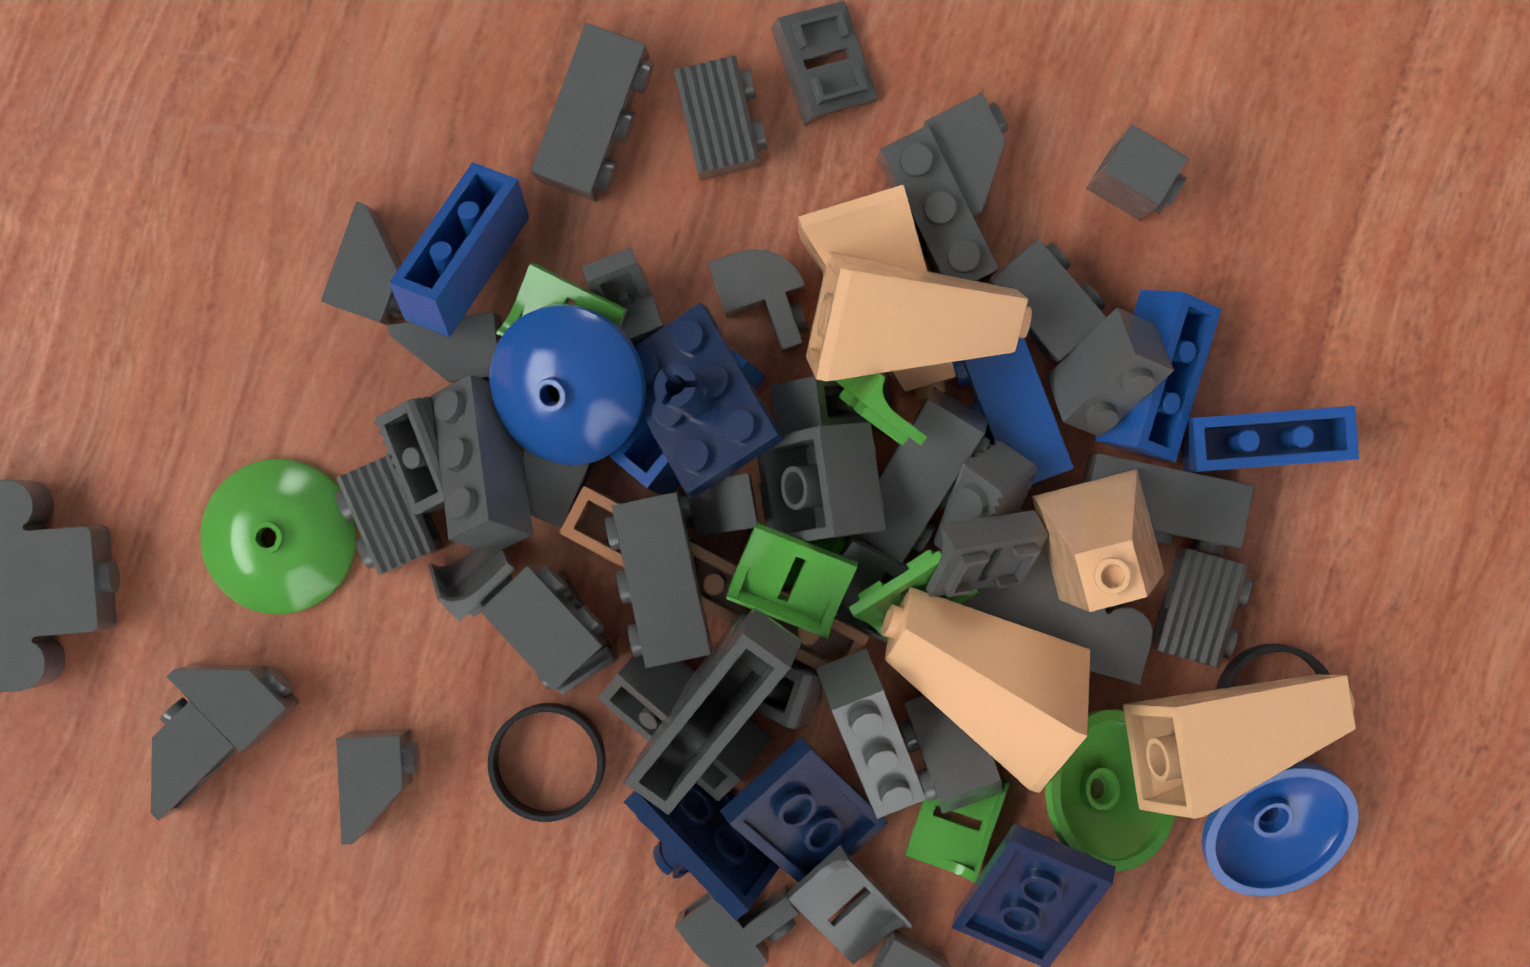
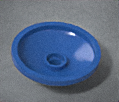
M556 304L529 312L519 318L505 331L492 357L489 381L491 397L497 415L513 439L537 457L563 465H582L598 461L621 447L630 438L640 422L645 405L646 381L639 355L626 334L610 319L594 310L578 305ZM548 385L558 389L560 393L559 402L549 397L547 393Z
M1298 762L1208 815L1201 841L1204 859L1214 877L1221 884L1240 894L1262 897L1281 895L1298 890L1326 874L1347 852L1358 826V805L1351 789L1334 771L1318 764Z

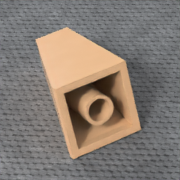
M904 185L798 217L800 240L823 276L829 252L927 271ZM952 362L887 372L902 395L914 391L916 400L927 398L933 387L946 392L944 382L956 377Z
M829 252L806 358L817 380L833 381L1013 353L1016 351L1018 339H1024L1027 336L1031 324L1032 309L1030 306H1027L1028 298L1017 289Z
M1137 469L1032 496L1036 514L1049 533L1044 545L1059 600L1092 612L1148 597L1165 572Z
M910 587L899 606L892 604L889 607L881 631L882 636L888 637L885 660L1025 787L1040 793L1087 737L1090 649L938 596L930 597L927 592Z
M1315 674L1123 704L1139 810L1193 819L1204 817L1356 729L1353 714L1355 702L1349 688L1348 676Z

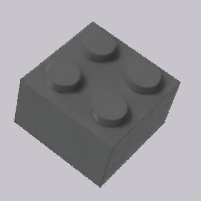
M870 422L823 425L782 435L784 440L757 457L767 527L808 543L886 530L884 501L881 495L876 462V446L873 441Z

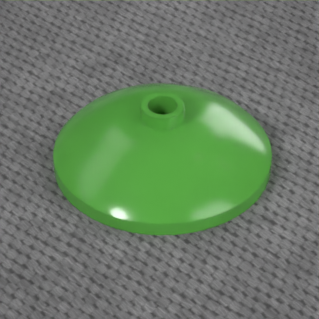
M288 459L258 461L242 467L227 477L211 496L203 514L200 530V544L204 563L217 586L236 603L250 610L266 614L299 612L311 608L328 598L345 580L353 564L357 549L356 522L354 519L347 521L336 502L335 492L341 490L339 485L321 470L309 464ZM268 527L275 531L277 537L272 547L265 546L261 538L263 531Z
M1107 709L1088 713L1087 737L1045 786L1049 819L1053 830L1062 844L1115 866V872L1130 870L1147 862L1158 852L1166 841L1176 816L1139 810L1124 710Z

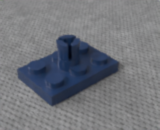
M701 302L635 346L643 366L646 381V398L642 415L687 495L695 498L784 440L709 309Z
M802 737L784 751L770 766L720 810L733 828L798 883L839 845L852 856L888 823L884 817L877 819L870 802Z
M695 783L669 815L636 791H633L624 803L637 816L639 821L660 840L653 849L654 859L660 870L666 875L673 871L674 879L682 878L690 872L735 921L749 911L780 867L733 828L720 810L735 797L730 790L717 801Z
M1014 824L977 878L976 883L973 884L955 911L951 928L1041 967H1050L1112 886L1116 867L1087 853L1061 844L1050 837L1043 836L1036 831Z

